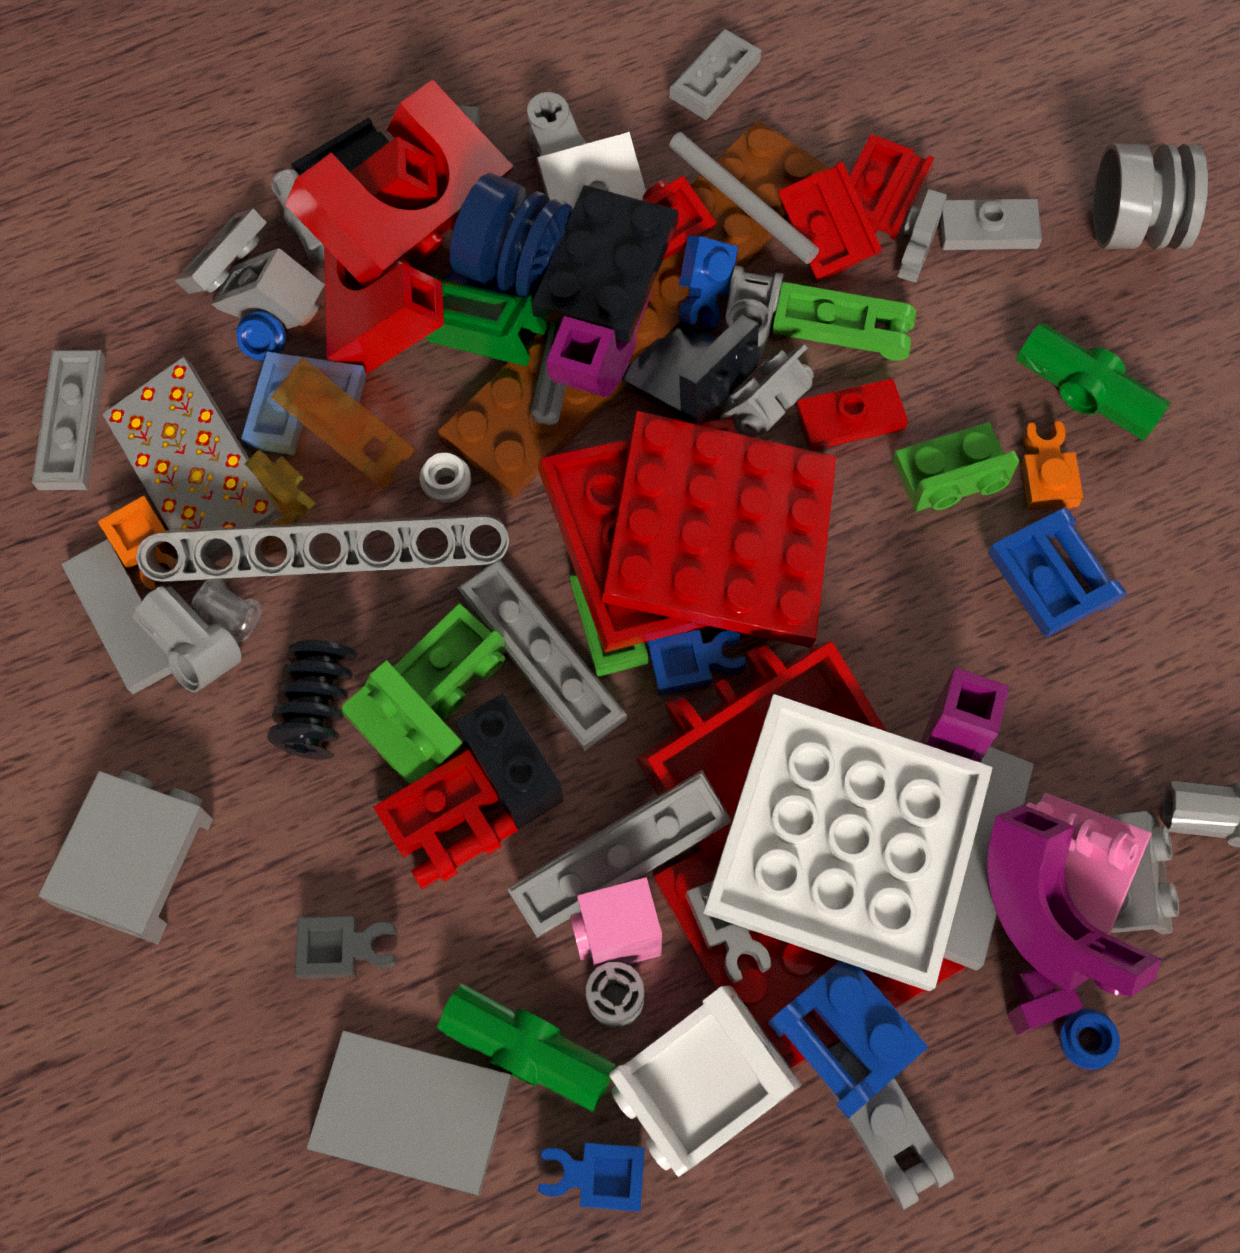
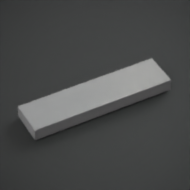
M501 560L490 564L457 587L460 597L480 622L490 632L497 629L505 637V653L583 751H586L627 720V714Z
M989 747L981 761L982 764L991 766L993 769L943 957L976 971L984 966L997 914L990 893L987 870L988 849L995 817L1024 805L1034 765L1031 762Z
M701 770L514 882L507 890L538 938L570 919V915L580 913L577 895L634 881L732 822V818Z

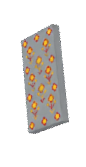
M182 357L102 414L169 530L270 525L284 515L193 365L186 358ZM217 538L213 539L208 547V554L213 563H216L232 551L231 546L226 541Z

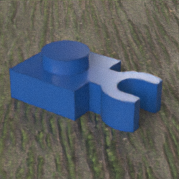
M688 236L679 286L690 288L689 296L682 302L679 309L680 322L696 324L697 314L700 309L701 319L699 326L716 329L720 320V308L716 302L717 295H729L738 246L701 236Z
M700 630L648 641L647 648L658 696L709 687L712 681L710 671L717 670L724 675L742 673L746 668L745 657L729 659L722 653V650L726 647L739 645V632L723 631L712 642L703 644Z
M585 1143L583 1161L573 1160L567 1152L558 1148L545 1149L542 1151L541 1159L560 1162L564 1168V1176L559 1183L554 1185L547 1183L539 1184L538 1191L549 1197H559L569 1192L571 1188H580V1207L641 1212L645 1147Z

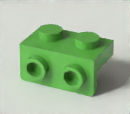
M459 603L394 666V669L439 717L442 716L444 719H447L463 705L467 699V694L464 692L478 678L486 681L502 666L505 661V657L502 655L506 651L505 637L497 629L490 632Z

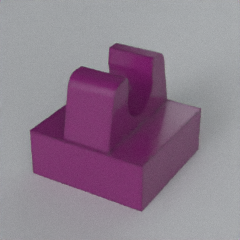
M1032 968L1013 978V983L1022 1005H1019L1007 1013L1018 1036L1065 1018L1084 1008L1076 989L1070 992L1065 989L1057 991L1049 979L1044 977L1035 968Z

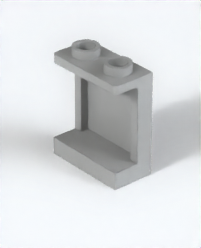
M122 770L119 777H115L99 771L38 897L56 908L158 945L167 927V923L159 918V914L199 827L209 830L213 819L200 807L203 800L191 793L171 788L169 795L152 790L153 783L135 773Z

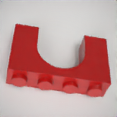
M433 79L399 104L387 128V131L394 138L398 136L435 157L437 198L433 205L419 210H403L381 202L370 194L332 153L295 179L285 203L291 212L364 288L383 277L401 263L411 266L408 262L417 255L423 260L428 258L443 243L444 238L442 235L450 229L454 231L461 207L471 188L479 178L489 172L507 178L514 167Z
M398 136L350 172L370 194L394 208L419 210L437 198L435 157ZM324 246L327 359L334 362L364 366L365 373L368 374L444 325L441 281L405 263H401L383 277L364 288Z

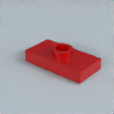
M893 378L800 399L796 403V412L810 451L905 430L908 424V418Z

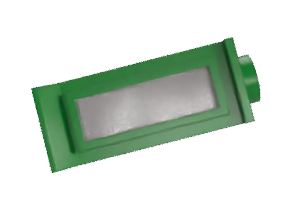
M433 274V278L442 282L444 325L426 336L430 343L527 366L531 358L518 332L521 328L530 329L533 333L545 335L549 328L545 319L533 316L532 302L534 297L532 295L523 298L442 280L438 274Z

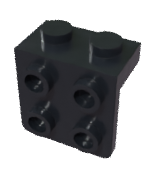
M741 315L716 339L688 323L681 322L664 338L655 340L627 367L622 377V385L685 421L699 425L758 367L760 348L758 347L759 323Z

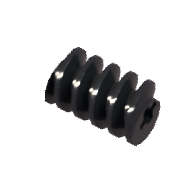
M299 641L291 644L287 650L286 656L291 663L283 668L281 676L286 683L281 685L277 692V698L282 704L275 706L272 718L277 725L270 727L267 738L275 747L291 755L308 759H330L334 757V754L322 748L321 743L337 741L339 733L326 727V721H341L344 716L341 710L330 706L331 701H345L349 694L346 690L335 686V681H349L353 675L351 670L339 665L340 661H354L357 657V652L348 646L331 641Z

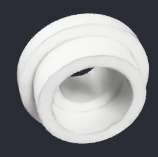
M438 453L430 457L422 467L420 484L425 495L431 500L440 503H450L466 494L471 484V474L468 465L458 456L451 453ZM443 476L455 478L449 484L440 485L437 483Z

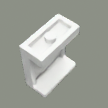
M721 986L703 1000L704 1004L629 1062L617 1066L609 1073L610 1078L616 1085L611 1089L616 1103L630 1119L637 1116L650 1135L646 1139V1145L653 1158L664 1170L667 1171L672 1168L678 1177L691 1170L802 1085L732 986Z

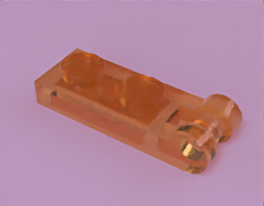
M303 357L270 397L383 489L394 479L391 473L402 459L407 462L416 451L406 440ZM376 437L387 447L374 461L364 451Z

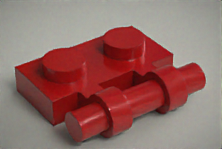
M470 750L465 751L373 806L403 858L422 846L430 859L411 870L421 889H424L442 878L443 882H446L458 874L456 868L483 852L487 856L502 847L500 844L502 840L518 831L507 812L489 823L481 811L498 801V796ZM466 820L473 833L444 849L437 837Z

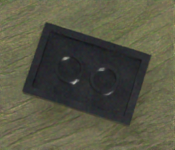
M583 185L565 226V235L556 248L533 299V316L560 324L564 316L615 330L616 340L630 343L677 227L678 210Z

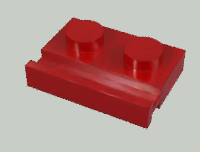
M871 134L849 176L874 232L877 233L878 230L889 233V239L896 241L912 206L915 204L932 170L935 157L928 155L926 159L914 155L915 150Z
M843 161L837 163L835 167L824 172L822 170L778 191V199L789 223L819 248L817 256L808 263L816 283L856 266L863 260L881 254L882 248Z

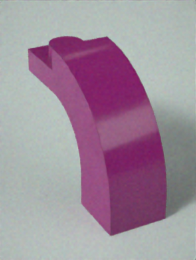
M652 288L630 343L616 340L615 330L564 316L546 361L551 381L598 396H609L622 379L637 345L636 333L651 296Z
M955 667L937 700L920 743L981 763L987 750L999 734L1010 686Z
M1025 805L1018 806L996 816L988 849L987 870L989 888L999 920L1021 955L1044 977L1068 992L1091 978L1100 989L1108 993L1132 997L1155 981L1161 958L1098 930L1080 914L1072 902L1065 880V864L1075 826Z

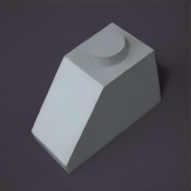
M277 248L233 266L228 278L222 284L211 305L219 311L239 318H243L254 311L269 312L280 320L286 330L299 325L304 326L311 321L318 311L319 303L316 300L325 284L284 251Z

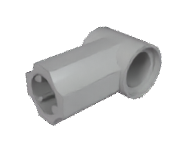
M171 586L156 588L148 593L145 599L134 608L132 618L167 654L170 670L185 689L191 692H198L241 662L240 648L232 635L218 624L208 626Z
M1170 781L1165 786V794L1161 803V821L1169 832L1227 838L1229 845L1240 848V782L1223 787Z

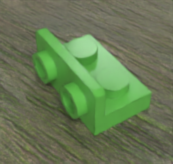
M990 422L897 450L892 461L915 512L930 507L934 510H943L958 503L962 497L978 492L981 495H990L1004 489L1010 483L1020 460L1015 451L1004 454Z
M387 660L369 675L365 686L346 701L341 708L343 715L408 785L434 771L463 743Z

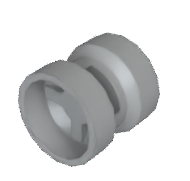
M607 962L597 967L590 975L586 985V1000L593 1018L601 1025L614 1029L624 1028L633 1024L641 1015L644 1006V984L639 973L630 965L622 962Z

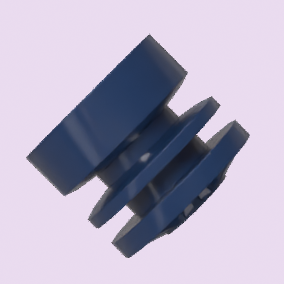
M490 172L481 176L467 195L454 226L450 244V264L452 270L486 285L497 279L499 290L511 295L517 293V297L523 298L529 295L535 297L551 258L565 235V226L571 215L572 206L556 198L550 201L547 195L538 191L526 197L525 187Z

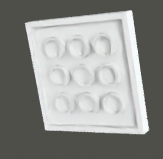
M773 694L703 914L927 991L935 989L993 767Z

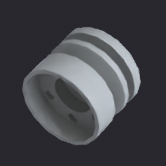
M1110 143L1105 148L1099 163L1093 197L1094 235L1098 246L1102 249H1136L1141 245L1144 237H1146L1148 245L1154 250H1162L1166 246L1173 250H1187L1193 246L1200 233L1208 195V170L1206 156L1202 147L1197 144H1182L1177 148L1175 145L1163 143L1152 156L1149 146L1143 143Z

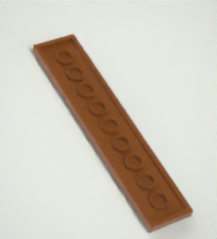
M759 119L715 160L787 222L789 221L777 196L778 191L822 170L824 172L830 169ZM702 175L691 184L697 196L716 221L713 231L703 237L738 246L735 266L744 267L774 236ZM686 248L663 261L652 286L651 296L636 333L637 345L628 366L655 340L664 338L681 323L679 321V309L682 302L689 296L690 288L679 286ZM551 321L547 324L549 328L545 335L537 334L525 346L531 358L527 366L508 362L438 430L439 439L444 445L512 499L539 474L538 465L540 458L559 454L624 388L621 379L609 396L602 397L566 386L559 421L554 425L535 422L532 419L531 407Z

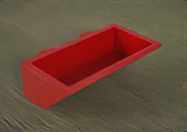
M833 641L812 645L811 648H807L784 664L769 647L763 645L758 649L755 647L745 654L747 664L756 682L737 694L734 693L725 679L714 684V689L722 703L701 717L685 698L681 697L678 700H671L665 704V708L677 732L635 759L658 796L702 770L733 820L773 694L886 732L887 730ZM731 823L695 844L709 862L722 855Z

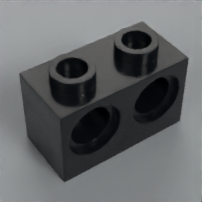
M503 693L455 721L464 746L467 750H470L496 792L499 802L509 814L517 829L564 802L561 783Z

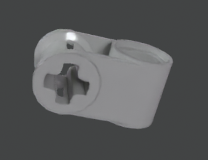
M544 92L530 100L527 107V116L530 124L528 134L536 160L540 156L586 144L577 129L568 103L562 96L552 92Z
M735 266L729 289L724 331L741 315L759 323L758 347L760 348V359L767 348L784 274L776 273L773 277L746 273L743 267Z

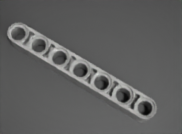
M487 514L168 530L148 536L138 547L136 560L139 569L145 576L162 582L487 565L497 562L505 555L508 550L509 535L507 527L500 519ZM491 525L496 528L501 536L498 548L489 553H482L476 550L470 540V535L476 527ZM430 527L443 531L448 540L446 551L436 556L423 552L418 542L421 531ZM381 530L390 534L395 544L394 552L391 556L382 559L370 554L366 546V540L370 532ZM329 533L338 539L341 552L337 560L325 561L315 553L314 540L318 534ZM276 536L285 543L287 556L283 563L274 564L264 558L261 544L265 537ZM215 538L226 541L232 548V561L226 567L216 565L209 557L208 547ZM161 541L172 544L177 550L178 563L174 569H166L156 561L155 549Z

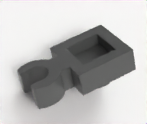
M355 916L297 918L295 976L299 979L357 977V960H367L373 967L378 969L392 968L397 965V958L393 954H376L374 946L376 941L383 936H397V928L389 922H377L367 927L364 932H358V920Z

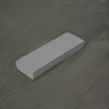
M52 350L32 483L38 490H88L106 365V357L101 350Z
M109 539L61 563L126 688L132 695L172 674L167 661V654L132 618L134 608L143 599Z

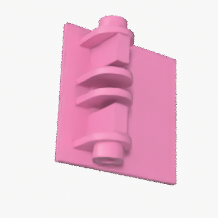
M1044 793L1042 800L1037 805L1029 802L1026 806L1075 826L1065 864L1067 889L1072 902L1080 914L1095 928L1110 935L1152 833Z

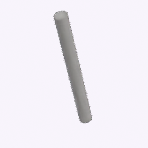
M682 132L674 135L669 143V148L806 264L810 263L817 256L819 248Z

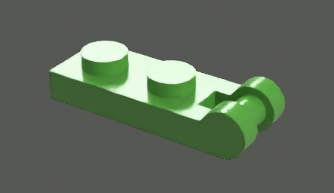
M782 282L772 334L879 352L887 359L900 361L908 358L910 354L911 338L908 336V331L913 329L915 325L916 309L910 304ZM875 322L886 324L889 330L874 328Z

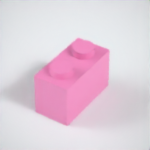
M647 877L577 895L580 913L570 915L581 961L592 958L594 969L607 962H622L629 965L661 956L662 931Z

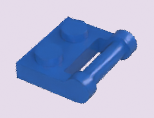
M1068 508L1058 510L992 544L988 552L1045 638L1099 610L1102 611L1113 606L1127 595L1119 580H1111L1074 527L1077 521ZM1049 538H1056L1092 589L1090 593H1085L1048 540Z
M843 961L836 963L768 1022L769 1026L779 1037L784 1034L838 1097L840 1101L836 1106L847 1119L863 1107L928 1048L927 1044L860 967ZM813 1009L869 1074L859 1084L855 1082L802 1019Z

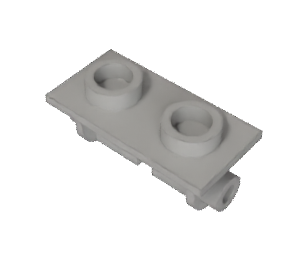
M804 344L787 355L780 349L768 357L758 367L762 375L757 380L754 377L749 378L729 395L734 402L720 415V418L725 419L736 414L741 420V429L746 435L750 437L764 435L786 412L775 399V396L784 408L788 409L812 386L813 371L809 366L801 364L797 359L807 349L806 345Z

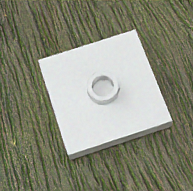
M629 132L540 156L536 160L545 193L550 201L555 198L564 201L572 206V210L583 185L643 200L642 196L646 192Z

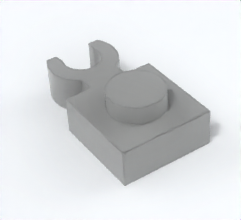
M928 189L922 207L912 206L903 233L911 236V239L902 259V266L898 274L899 278L917 282L939 225L947 194Z
M713 881L687 891L685 896L707 949L724 943L727 951L724 959V970L726 976L733 984L742 980L741 971L737 966V959L743 954L751 955L756 959L761 973L771 967L770 955L767 949L761 943L752 940L749 934L753 930L703 914Z

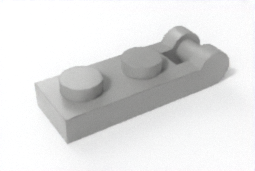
M842 1042L828 1049L857 1084L869 1075ZM895 1078L847 1119L893 1199L902 1210L918 1202L917 1194L933 1184L937 1188H941L954 1180V1174L947 1160L931 1140ZM830 1089L832 1095L834 1096L835 1100H836L837 1103H838L840 1100H839L838 1097L833 1093V1091ZM910 1146L920 1163L903 1172L893 1156Z

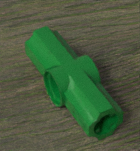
M1043 322L1040 325L1038 324L1016 358V361L1059 387L1061 398L1073 410L1085 415H1094L1098 412L1142 441H1145L1171 405V402L1126 375L1124 363L1113 352L1099 347L1086 350Z
M462 983L449 998L437 1026V1029L445 1033L446 1036L490 1057V1063L534 1087L538 1083L594 1113L610 1083L609 1073L616 1068V1064L608 1061L607 1058L563 1037V1032L540 1017L520 1008H517L515 1012Z

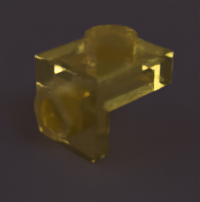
M258 450L244 464L270 491L284 514L270 525L296 524L316 504L299 486L305 478L283 456L274 462L261 450Z

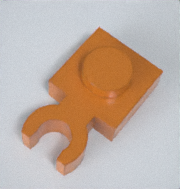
M1055 421L1050 431L1051 440H1044L1037 435L1035 423H1029L1024 432L1023 445L1031 454L1024 455L1020 464L1027 510L1079 507L1084 498L1076 452L1061 453L1060 447L1066 437V430L1061 421Z
M144 495L97 521L127 569L138 564L136 560L137 549L144 539L150 535L166 531ZM161 541L155 549L156 561L164 568L174 569L178 563L176 559L161 552V550L171 544ZM140 570V578L147 589L151 592L158 588L154 580L145 576Z

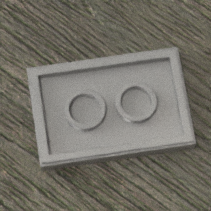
M343 1031L306 1149L481 1196L512 1075Z

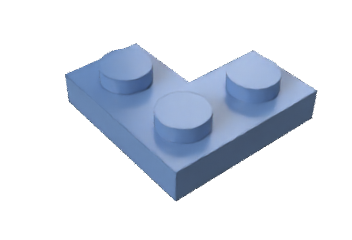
M267 352L241 437L245 447L295 455L307 412L355 419L366 380L364 366Z

